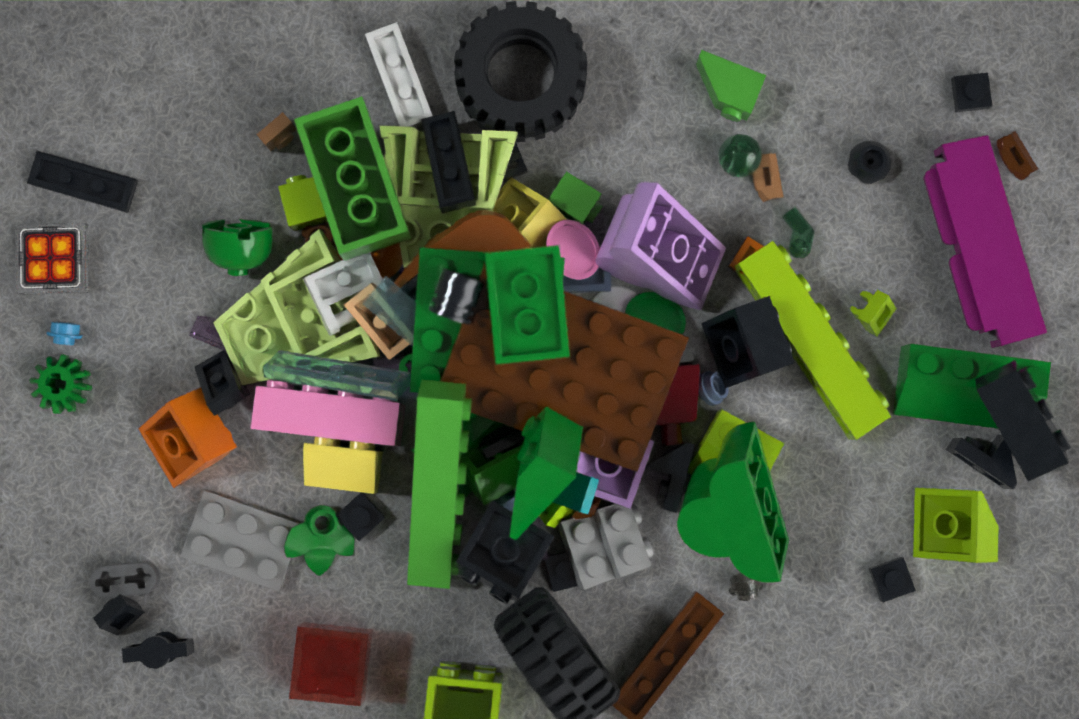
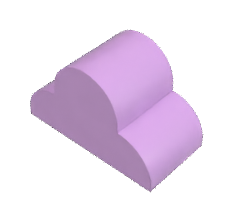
M642 182L637 184L633 194H626L621 197L595 262L602 270L611 273L617 279L635 286L651 289L660 296L677 304L702 310L726 247L658 183Z

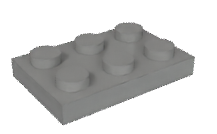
M204 490L180 557L280 592L292 558L285 556L284 543L290 529L300 523Z

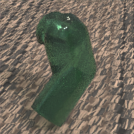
M795 206L783 215L782 218L792 229L789 244L790 255L794 258H804L811 252L814 229Z

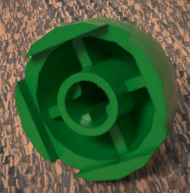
M225 219L206 222L202 224L204 252L208 259L217 267L227 269L228 275H248L249 269L256 268L264 263L271 252L272 226H270V223L239 219L242 223L225 224Z

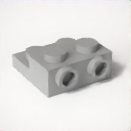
M611 503L597 508L593 517L578 520L570 518L558 523L557 526L579 590H586L651 566L649 558L653 557V549L649 540L646 537H641L638 525L641 524L642 518L635 504H632L630 509L616 503Z

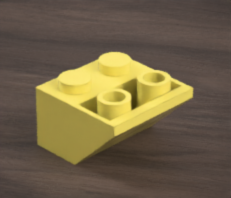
M315 437L314 443H304V486L371 494L378 493L383 451H375L374 443L350 441V447H341L340 439Z

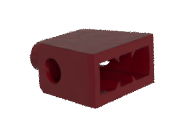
M699 364L678 366L655 425H660L662 446L683 444L681 423L695 422L697 419Z

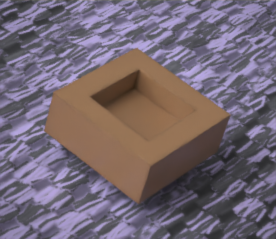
M282 112L256 135L270 151L276 147L280 150L293 140L294 135L292 133L297 129Z

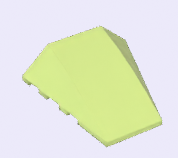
M379 125L381 138H383L385 146V161L411 235V239L399 243L404 268L419 253V247H424L427 241L435 234H440L469 213L478 210H494L518 132L482 130V134L460 133L476 205L442 214L424 132H420L414 127Z
M321 229L312 234L310 240L301 248L294 250L286 258L287 260L274 272L267 274L257 287L250 293H246L213 322L242 385L380 356L379 347L356 320L340 327V332L332 336L328 334L324 327L321 316L303 278L341 261L337 255V250ZM359 292L329 305L333 314L335 315L346 310L344 304Z

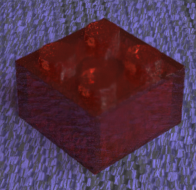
M303 622L297 626L289 699L361 706L366 695L373 629Z

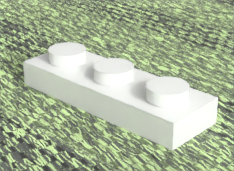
M395 22L366 33V39L399 126L414 128L421 126V119L432 117L433 115L398 23Z

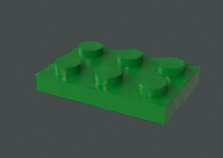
M551 245L484 252L495 364L570 357L560 246Z

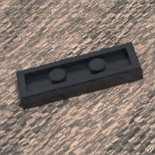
M455 111L421 119L441 213L475 206V197Z
M37 151L27 184L129 213L138 180Z

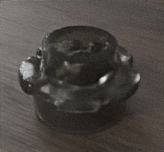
M742 573L735 574L730 578L732 588L729 589V593L733 596L737 595L740 601L755 599L758 597V592L763 589V583L750 579Z

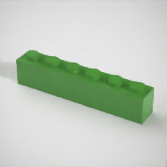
M430 380L421 381L417 397L407 585L450 589L452 575L458 576L459 573L455 563L460 554H454L455 545L461 546L463 524H456L457 515L463 516L465 494H460L458 491L459 484L465 485L467 463L461 462V453L468 452L470 433L463 430V421H470L472 399L465 398L466 384Z

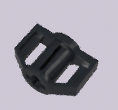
M160 632L155 636L145 639L142 643L122 648L123 663L141 661L144 666L157 669L172 662L177 657H187L194 653L193 638L178 639L170 632Z

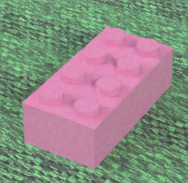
M267 380L266 387L256 386L250 429L401 446L406 405L398 403V397L395 395L374 393L372 400L364 399V393L355 390L338 389L337 395H330L328 388L303 384L302 391L294 390V384Z

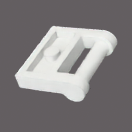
M371 253L346 261H339L303 278L321 316L324 327L330 336L340 332V327L356 319L347 309L334 315L329 305L363 290L372 282L384 292L387 290Z

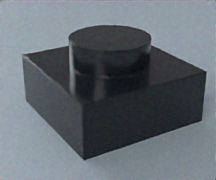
M988 73L954 76L951 79L955 113L990 109L993 106Z
M363 492L336 514V517L358 541H361L386 518Z
M567 552L545 557L553 592L578 586Z
M904 557L868 568L880 602H886L916 591Z
M119 594L116 598L109 600L93 619L100 629L119 636L145 612L136 601Z

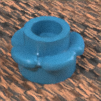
M51 322L50 332L46 333L48 336L53 337V343L62 345H74L75 339L82 338V335H79L80 324Z

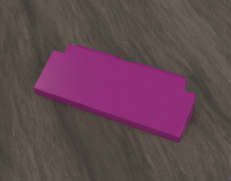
M985 135L940 145L934 150L935 157L943 156L945 161L932 165L931 169L924 174L923 179L941 240L946 245H953L956 255L949 259V268L967 327L972 331L979 330V334L995 330L998 340L990 341L992 348L1047 333L989 136Z

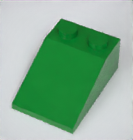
M547 406L537 417H530L522 431V436L525 439L524 445L517 457L520 467L510 529V537L514 540L576 478L583 427Z

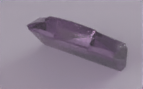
M197 316L190 336L226 351L213 323L217 319Z

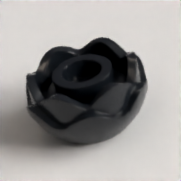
M865 141L857 144L850 151L849 172L862 183L872 184L883 180L888 175L891 168V156L887 148L881 143ZM872 159L873 164H868L867 160Z

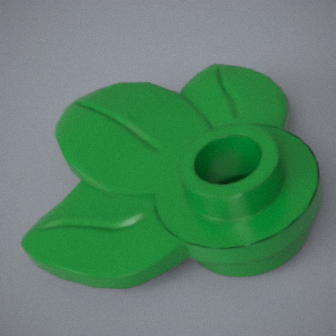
M318 505L307 512L303 523L290 529L284 543V553L287 558L303 555L310 570L316 575L321 576L331 566L336 554L342 556L353 555L354 537L345 526L339 524V519L336 517L337 513L329 506ZM319 516H324L327 520V524L323 529H318L315 525V521Z

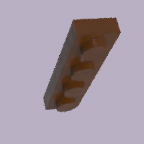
M695 590L619 687L620 696L618 701L612 706L628 719H643L723 617L724 613Z

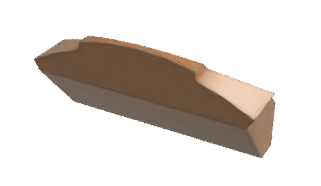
M759 154L755 156L752 177L755 190L758 192L760 199L765 202L784 197L776 154Z

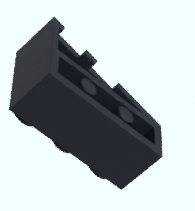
M1014 360L975 379L976 390L1027 481L1069 463L1066 450L1071 449L1070 444L1061 429L1057 430L1051 419L1054 416L1045 399L1039 400L1033 391V388L1037 386L1027 368L1021 370Z

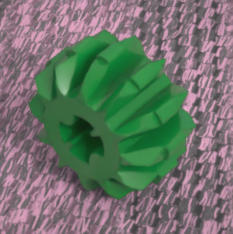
M61 354L58 360L53 356H48L46 358L47 367L39 364L35 366V370L40 376L39 378L33 377L29 380L31 384L38 385V389L34 390L31 395L33 398H42L39 405L42 409L51 407L55 414H61L64 408L68 412L76 411V402L81 404L87 402L86 397L81 392L82 390H92V385L83 383V380L89 378L91 373L87 370L80 371L82 367L81 360L75 359L71 361L69 355ZM56 381H66L65 389L56 387Z

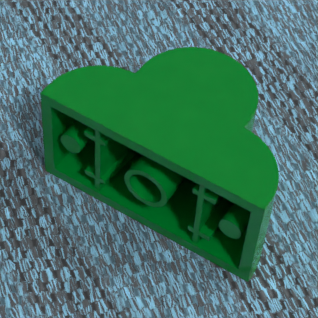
M755 421L735 426L726 434L718 458L704 461L693 471L678 515L677 528L682 540L695 552L708 557H730L735 568L750 579L766 583L781 582L789 536Z

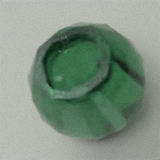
M743 134L728 137L720 146L718 153L719 163L723 171L732 177L739 178L752 175L759 168L763 157L758 142L750 136Z

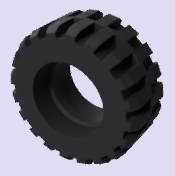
M516 1L506 2V9L499 11L497 6L487 9V16L484 19L477 16L470 23L471 30L463 32L459 40L460 48L455 52V82L460 101L463 103L466 113L471 119L474 118L477 121L478 127L482 130L518 132L516 142H525V138L535 137V141L545 138V133L551 130L556 133L563 128V123L567 119L571 120L575 115L577 106L582 102L585 92L587 55L582 49L583 41L579 33L572 32V24L565 17L561 20L556 17V10L548 6L544 11L537 9L536 2L527 1L526 7H517ZM516 44L531 45L542 50L550 58L554 69V76L549 89L544 94L529 101H513L500 96L494 91L488 78L489 64L499 51L508 46Z
M544 587L532 589L496 617L494 629L500 641L529 685L556 719H594L618 701L620 690L616 686L615 681L566 612Z

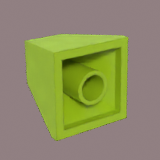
M915 487L913 557L972 563L998 562L999 526L982 491Z

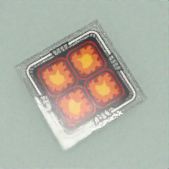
M87 223L15 224V294L89 293Z

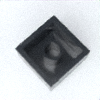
M770 296L735 307L701 323L725 388L795 363L791 345L785 338L779 322L778 311L773 306Z

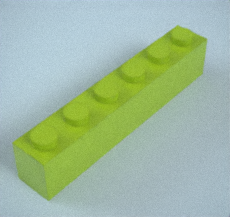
M771 241L735 265V271L755 301L770 296L773 306L778 311L779 322L785 338L791 345L793 358L849 440H857L891 417L886 409L889 407V403L885 396L878 389L874 391L867 381L870 376L864 365L858 360L855 362L847 351L850 349L848 341L839 331L834 332L828 323L831 319L829 313L820 302L816 304L808 293L811 291V287L802 274H795L789 265L792 260L786 249L781 244L777 246L774 241Z

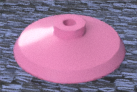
M562 220L553 225L547 235L546 246H560V255L565 258L564 275L576 280L592 276L599 267L595 259L600 250L599 243L592 231L584 224L575 220Z

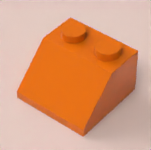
M201 387L168 401L139 428L141 435L173 488L220 461L237 447L231 432L225 427L219 415L214 416L207 407Z

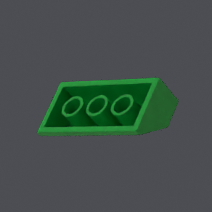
M918 344L901 346L893 415L998 429L976 390L975 379L1015 360L1021 370L1024 368L1029 370L1037 386L1033 388V391L1038 399L1044 398L1046 401L1051 362Z

